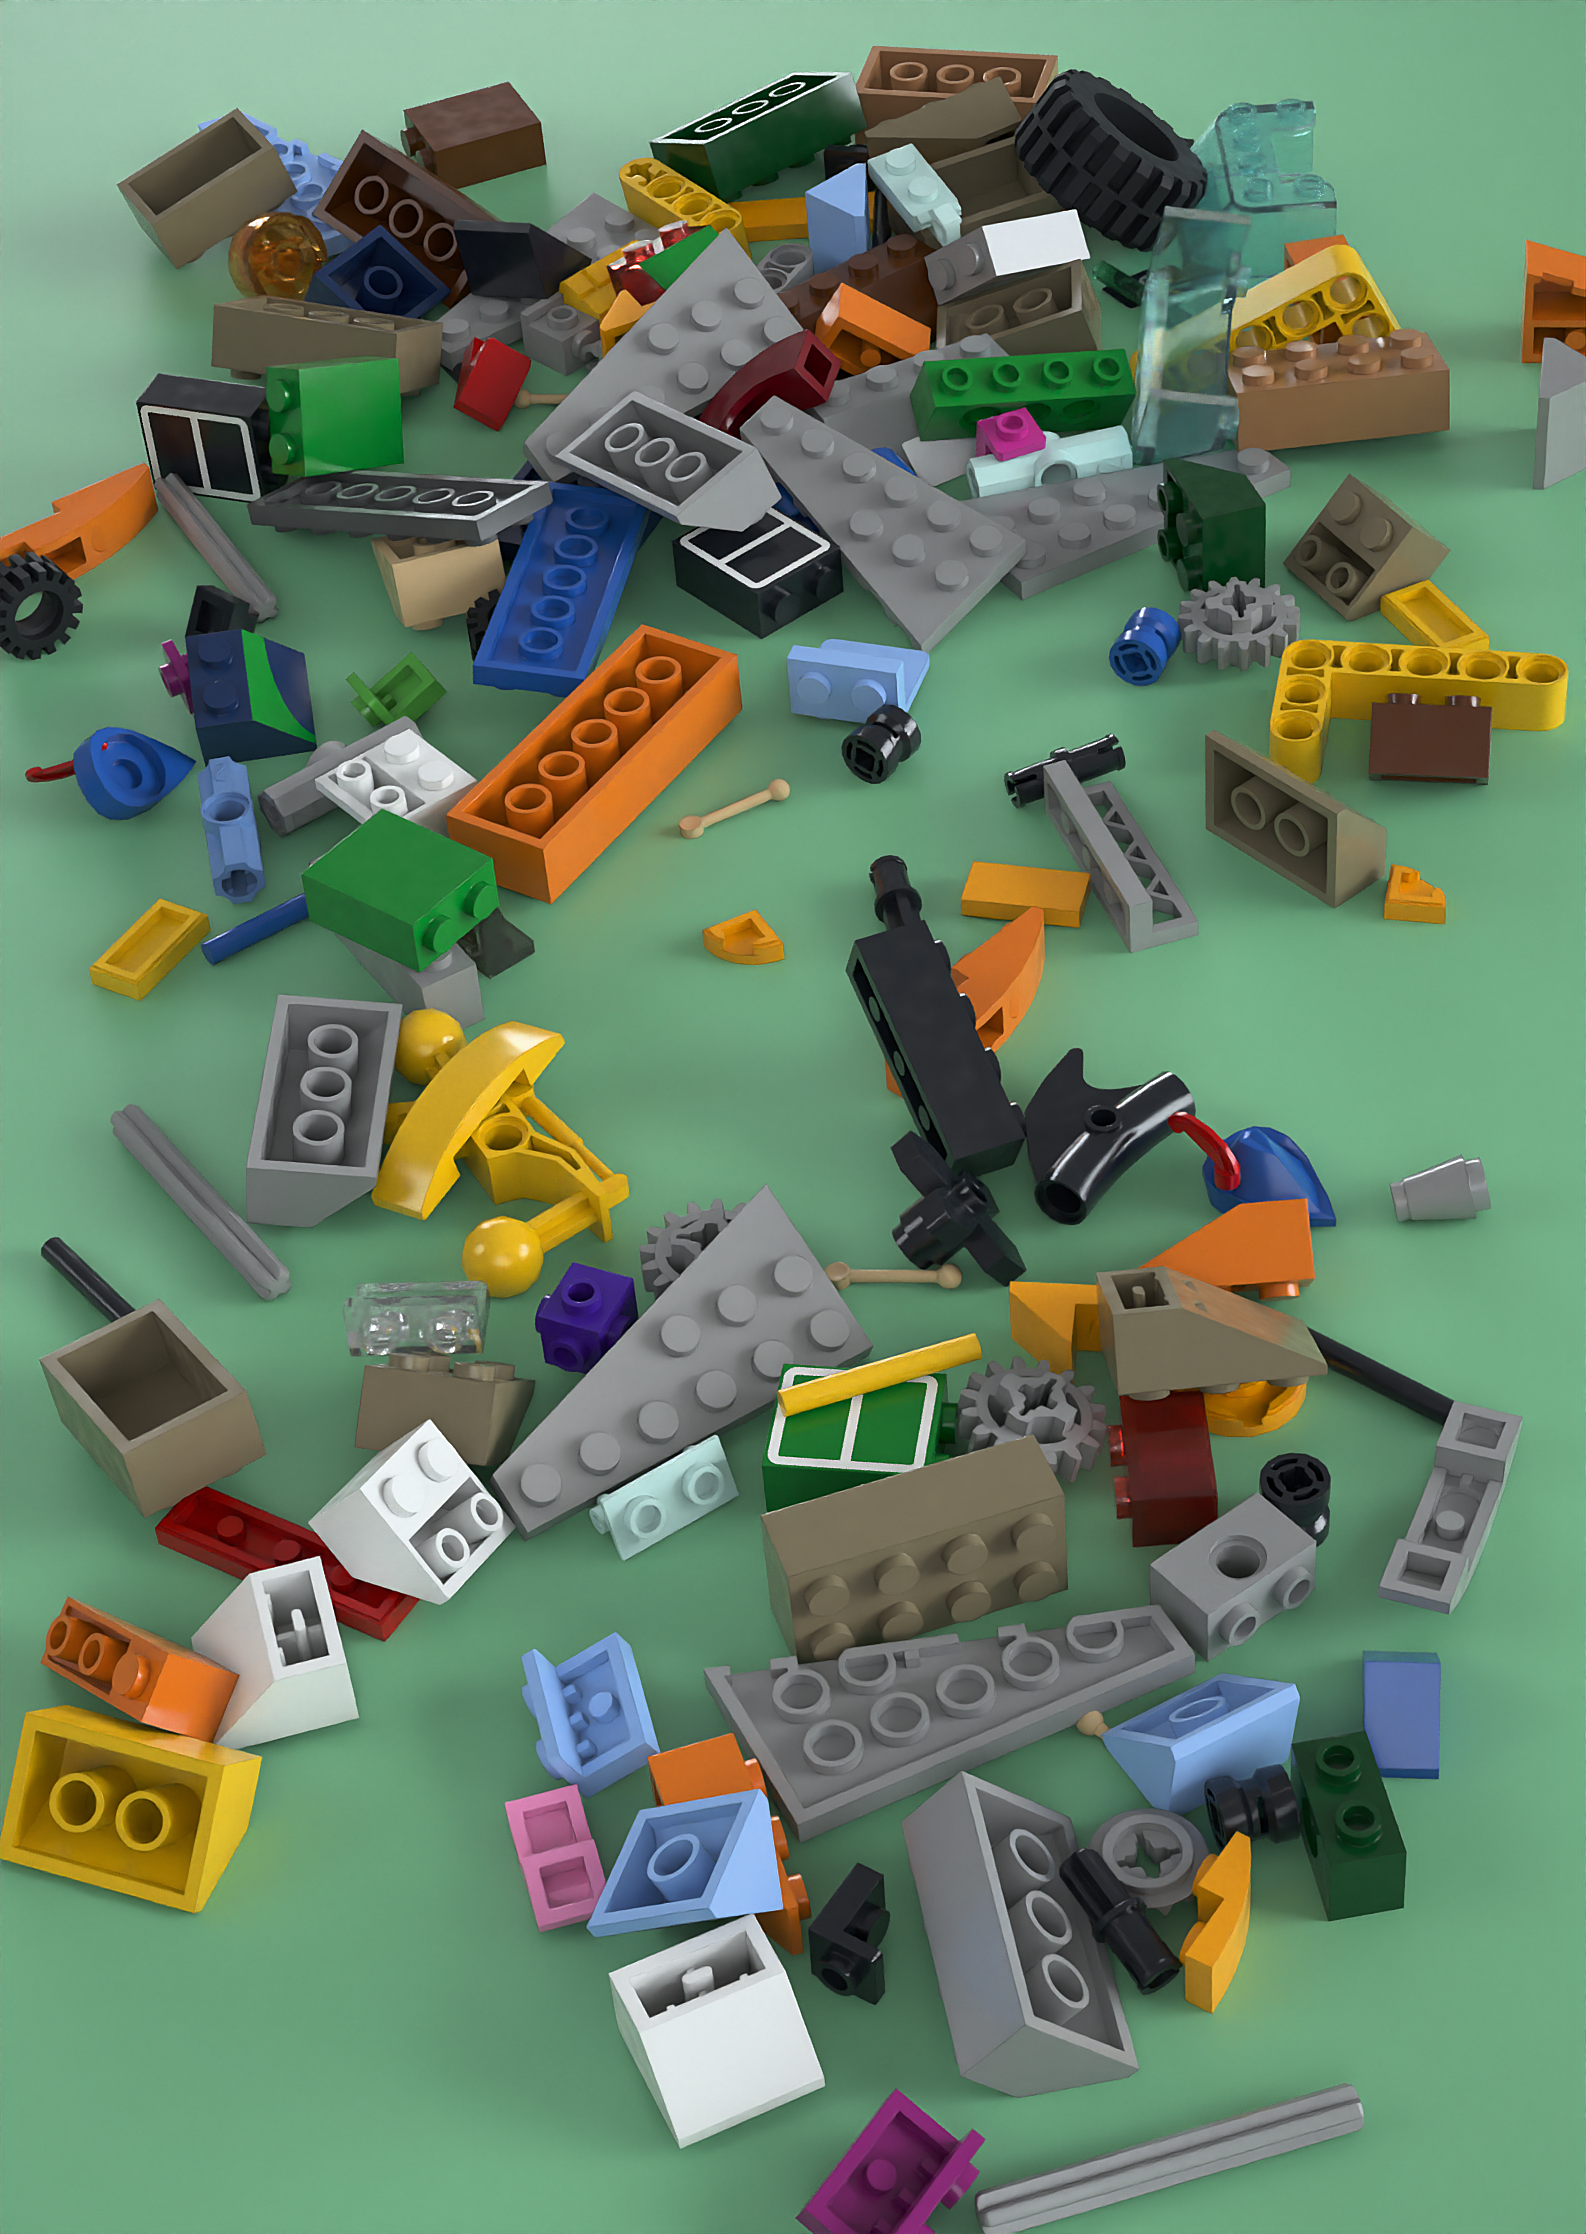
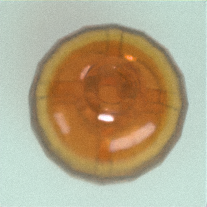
M266 212L245 221L233 236L228 250V270L235 287L245 298L267 295L304 301L314 273L322 268V262H327V249L320 231L310 219L301 215H294L290 212Z

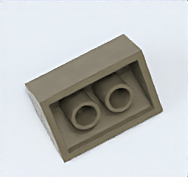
M1215 730L1205 735L1206 829L1334 909L1385 876L1387 833L1385 827L1258 751Z

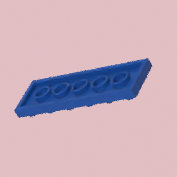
M549 482L553 503L534 512V519L527 526L474 660L473 684L493 686L500 690L517 689L549 693L556 697H568L596 668L651 510L610 489Z

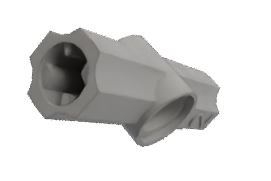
M403 716L348 746L341 741L335 740L323 743L310 756L306 768L264 789L262 793L257 795L260 810L266 817L270 828L282 838L338 808L339 806L316 789L315 779L408 729L425 740L419 732L417 724L407 716Z

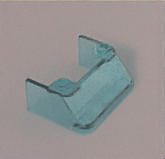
M1165 206L1142 296L1135 379L1137 394L1133 404L1130 441L1133 465L1148 466L1163 463V460L1169 458L1186 459L1223 450L1227 439H1236L1240 409L1237 407L1238 398L1226 395L1232 311L1236 297H1246L1249 283L1250 267L1241 265V254L1250 228L1251 216Z

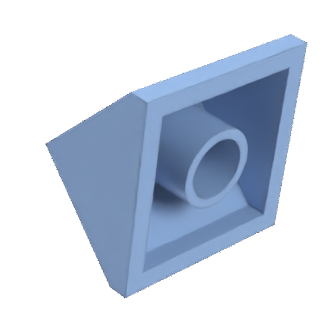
M866 163L855 164L805 192L809 248L813 253L814 275L824 273L848 261L850 257L872 249Z
M1221 1673L1102 1733L1101 1736L1107 1750L1153 1808L1170 1811L1182 1816L1205 1804L1204 1784L1207 1780L1230 1776L1236 1781L1252 1778L1258 1768L1282 1764L1288 1761L1300 1696L1296 1685L1293 1683Z
M760 1789L639 1810L588 1922L587 1929L594 1937H602L782 1910L783 1902L769 1804L764 1793Z

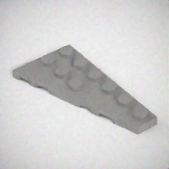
M594 192L546 231L548 234L591 258V264L636 239L654 256L659 253L661 242L670 236ZM470 293L436 321L443 323L440 363L453 370L458 363L463 362L464 352L474 337L484 342L489 337L495 338L505 345L523 338L520 312L542 299L472 295Z
M726 227L524 441L523 454L543 481L569 484L583 476L560 465L556 455L633 391L638 392L693 418L705 410L718 391L747 362L774 343L803 331V328Z
M767 1184L761 1188L492 1474L489 1485L524 1541L596 1504L599 1496L605 1493L609 1495L683 1453L684 1448L690 1445L696 1446L713 1435L720 1437L774 1408L783 1364L848 1368L869 1356L873 1344Z
M1157 1604L1072 1616L1067 1627L1026 1632L1023 1623L997 1627L998 1637L959 1642L958 1633L846 1648L839 1659L798 1665L796 1656L769 1659L770 1669L737 1674L730 1673L729 1665L704 1669V1676L708 1692L748 1758L757 1759L767 1790L797 1840L801 1843L956 1776L960 1771L966 1772L1073 1726L1088 1712L1099 1711L1103 1713L1195 1673V1653L1161 1606Z

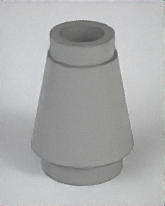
M1461 1154L1403 1178L1402 1181L1390 1183L1398 1222L1409 1219L1411 1221L1476 1219V1212L1491 1209L1487 1182L1480 1157L1464 1160Z

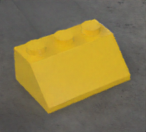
M70 1705L25 1712L0 1837V1859L187 1912H201L248 1830L262 1757Z

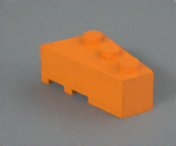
M1526 240L1521 314L1522 363H1542L1544 338H1556L1586 357V257Z

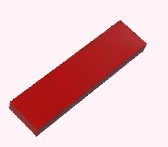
M207 1486L184 1497L179 1503L174 1505L155 1527L160 1545L241 1580H244L250 1573L320 1556L336 1621L383 1642H386L420 1600L404 1593L353 1578L316 1532Z

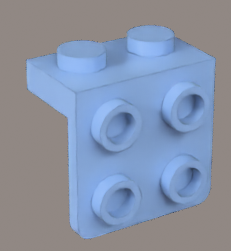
M828 639L821 644L820 648L793 645L787 657L791 713L815 716L819 719H836L864 724L867 718L883 705H894L908 713L929 669V655L920 650L839 639Z

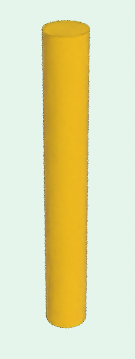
M970 1333L777 1391L779 1406L784 1417L792 1416L982 1359L981 1346L976 1334Z

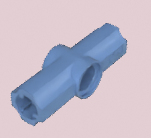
M229 756L210 759L207 767L197 773L201 798L200 813L207 840L214 891L216 896H223L233 904L253 901L256 893L266 887L261 857L262 847L254 813L246 765L232 761Z

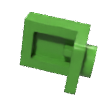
M412 652L370 689L354 672L345 679L358 694L351 702L352 705L373 727L381 720L385 725H388L403 716H407L415 722L447 693L445 688Z

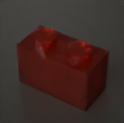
M1200 1390L1170 1392V1395L1165 1398L1151 1401L1135 1400L1130 1398L1129 1395L1119 1396L1120 1424L1107 1425L1110 1467L1123 1466L1124 1471L1123 1477H1113L1116 1520H1130L1133 1547L1180 1544L1218 1519V1493L1203 1392Z

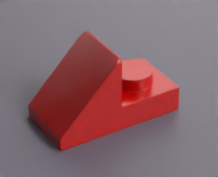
M474 337L464 352L453 408L498 432L503 426L531 368V359L495 338L489 337L484 342Z

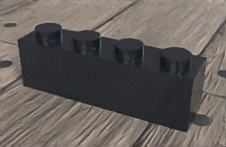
M925 919L855 940L845 971L921 1138L935 1148L956 1176L964 1169L974 1177H978L1014 1165L1026 1138V1121L1019 1105L1014 1101L1009 1102L1000 1083L1001 1068L996 1054L990 1047L984 1048L975 1029V1011L969 997L965 993H958L950 975L951 962L943 942L939 939H933Z

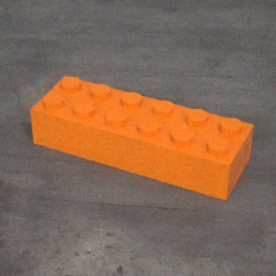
M642 624L446 814L449 838L493 858L496 884L498 886L552 904L742 710L737 654Z

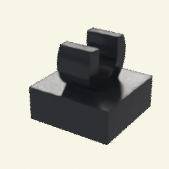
M197 585L185 637L235 629H243L254 633L258 615L248 613L250 603L213 585Z

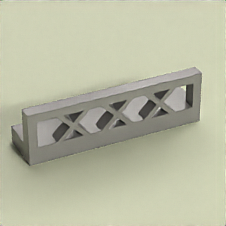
M1066 760L1044 765L1045 813L1080 871L1091 873V889L1129 952L1133 953L1199 935L1196 916L1111 781L1083 788ZM1104 804L1108 812L1103 819L1095 809V806ZM1116 841L1130 845L1124 854ZM1138 876L1151 879L1147 889L1144 888ZM1153 910L1173 915L1175 919L1153 925Z

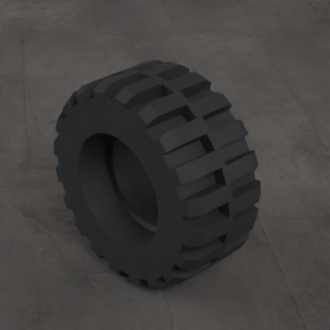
M1071 69L1056 75L1016 129V154L1019 160L1024 162V168L1030 176L1038 180V185L1047 194H1051L1066 211L1076 209L1080 221L1089 228H1095L1101 232L1102 236L1111 241L1116 240L1122 246L1129 249L1137 248L1140 252H1148L1166 246L1207 191V171L1202 167V161L1198 155L1190 150V145L1183 137H1179L1165 120L1157 117L1153 110L1144 103H1140L1132 98L1131 94L1122 88H1116L1110 81L1102 77H1094L1087 71L1082 70L1078 72L1076 69Z

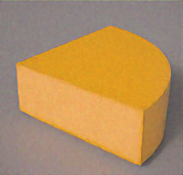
M1391 864L1384 902V919L1445 924L1446 899L1443 891L1438 887L1434 888L1429 883L1420 879L1419 871L1406 866Z
M757 910L702 930L704 947L710 953L725 961L744 965H761L785 959L783 942Z

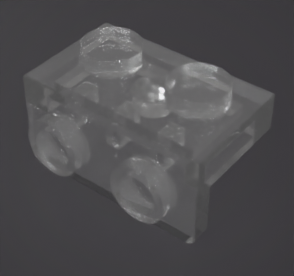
M488 1281L357 1284L355 1297L345 1299L343 1305V1317L351 1357L389 1356V1353L411 1354V1352L482 1354L491 1303Z

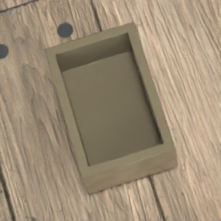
M238 108L117 184L142 230L176 269L186 263L198 260L206 250L225 238L237 235L244 229L245 225L264 213L279 208L286 199L298 192L274 146Z
M1015 136L929 164L958 199L962 215H959L962 223H960L961 237L981 226L1063 212V207L1058 204V201L1051 194H1047L1038 185V180L1030 176L1024 168V162L1019 160L1016 154ZM887 199L889 225L895 235L906 232L935 250L943 247L928 228L913 232Z
M160 1299L39 1359L61 1422L144 1518L176 1505L184 1497L221 1478L237 1473L242 1467L267 1455L247 1391Z

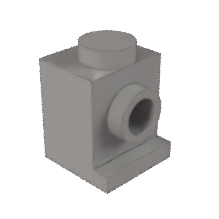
M557 292L548 299H542L520 312L525 356L565 376L572 374L598 358L593 356L582 361L581 351L584 346L601 339L599 320L565 304L563 294Z

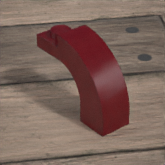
M809 329L795 333L769 346L740 368L713 397L698 421L741 440L739 428L774 395L801 411L828 402L842 362Z

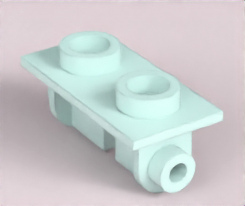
M713 1435L696 1446L690 1445L684 1448L683 1453L609 1495L605 1493L597 1498V1506L589 1510V1515L595 1528L601 1534H605L608 1531L611 1532L620 1559L625 1561L739 1496L719 1437Z

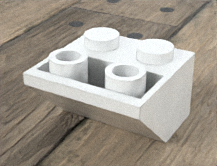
M410 729L390 737L380 745L352 760L342 763L337 768L315 779L316 789L361 824L383 808L449 838L446 814L478 784L477 779Z
M430 1419L378 1452L308 1522L353 1578L439 1605L448 1601L516 1528L499 1503L491 1496L458 1455L455 1448L446 1440Z
M320 1556L250 1573L191 1637L194 1652L215 1661L239 1675L213 1740L214 1744L237 1750L359 1718L349 1670Z
M753 1913L608 1973L618 2029L680 2149L825 2086L822 2069L786 1971Z

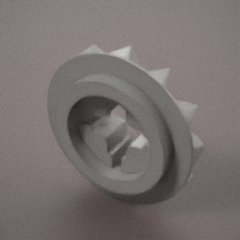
M1155 1808L1133 1809L1113 1816L1096 1830L1088 1845L1089 1850L1093 1849L1099 1853L1131 1898L1140 1897L1147 1905L1146 1909H1158L1165 1917L1174 1904L1181 1901L1193 1904L1195 1896L1192 1894L1193 1882L1199 1867L1209 1855L1204 1837L1191 1822L1170 1811ZM1138 1847H1143L1145 1855H1150L1154 1864H1160L1158 1878L1151 1879V1876H1146L1142 1867H1136Z

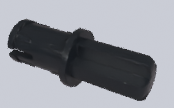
M893 855L882 856L876 859L870 866V871L873 873H869V877L877 896L874 902V910L878 919L885 924L886 930L921 921L919 915L922 908L921 896L916 889L911 887L904 860Z
M1084 1847L1074 1852L1059 1867L1060 1878L1095 1925L1092 1929V1936L1098 1943L1108 1944L1137 1984L1138 1990L1143 1995H1148L1172 1981L1180 1972L1179 1968L1182 1967V1963L1172 1953L1144 1913L1147 1908L1145 1902L1140 1897L1131 1898L1099 1853Z

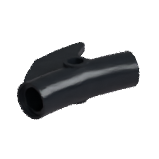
M1073 1048L1068 1051L1043 1080L1024 1112L1027 1126L1028 1159L1036 1183L1034 1196L1042 1212L1061 1224H1080L1086 1219L1110 1187L1135 1162L1174 1133L1168 1125L1170 1115L1180 1111L1195 1116L1196 1108L1193 1097L1184 1082L1175 1074L1169 1071H1162L1142 1085L1118 1089H1099L1087 1084L1083 1078L1084 1055L1082 1049Z

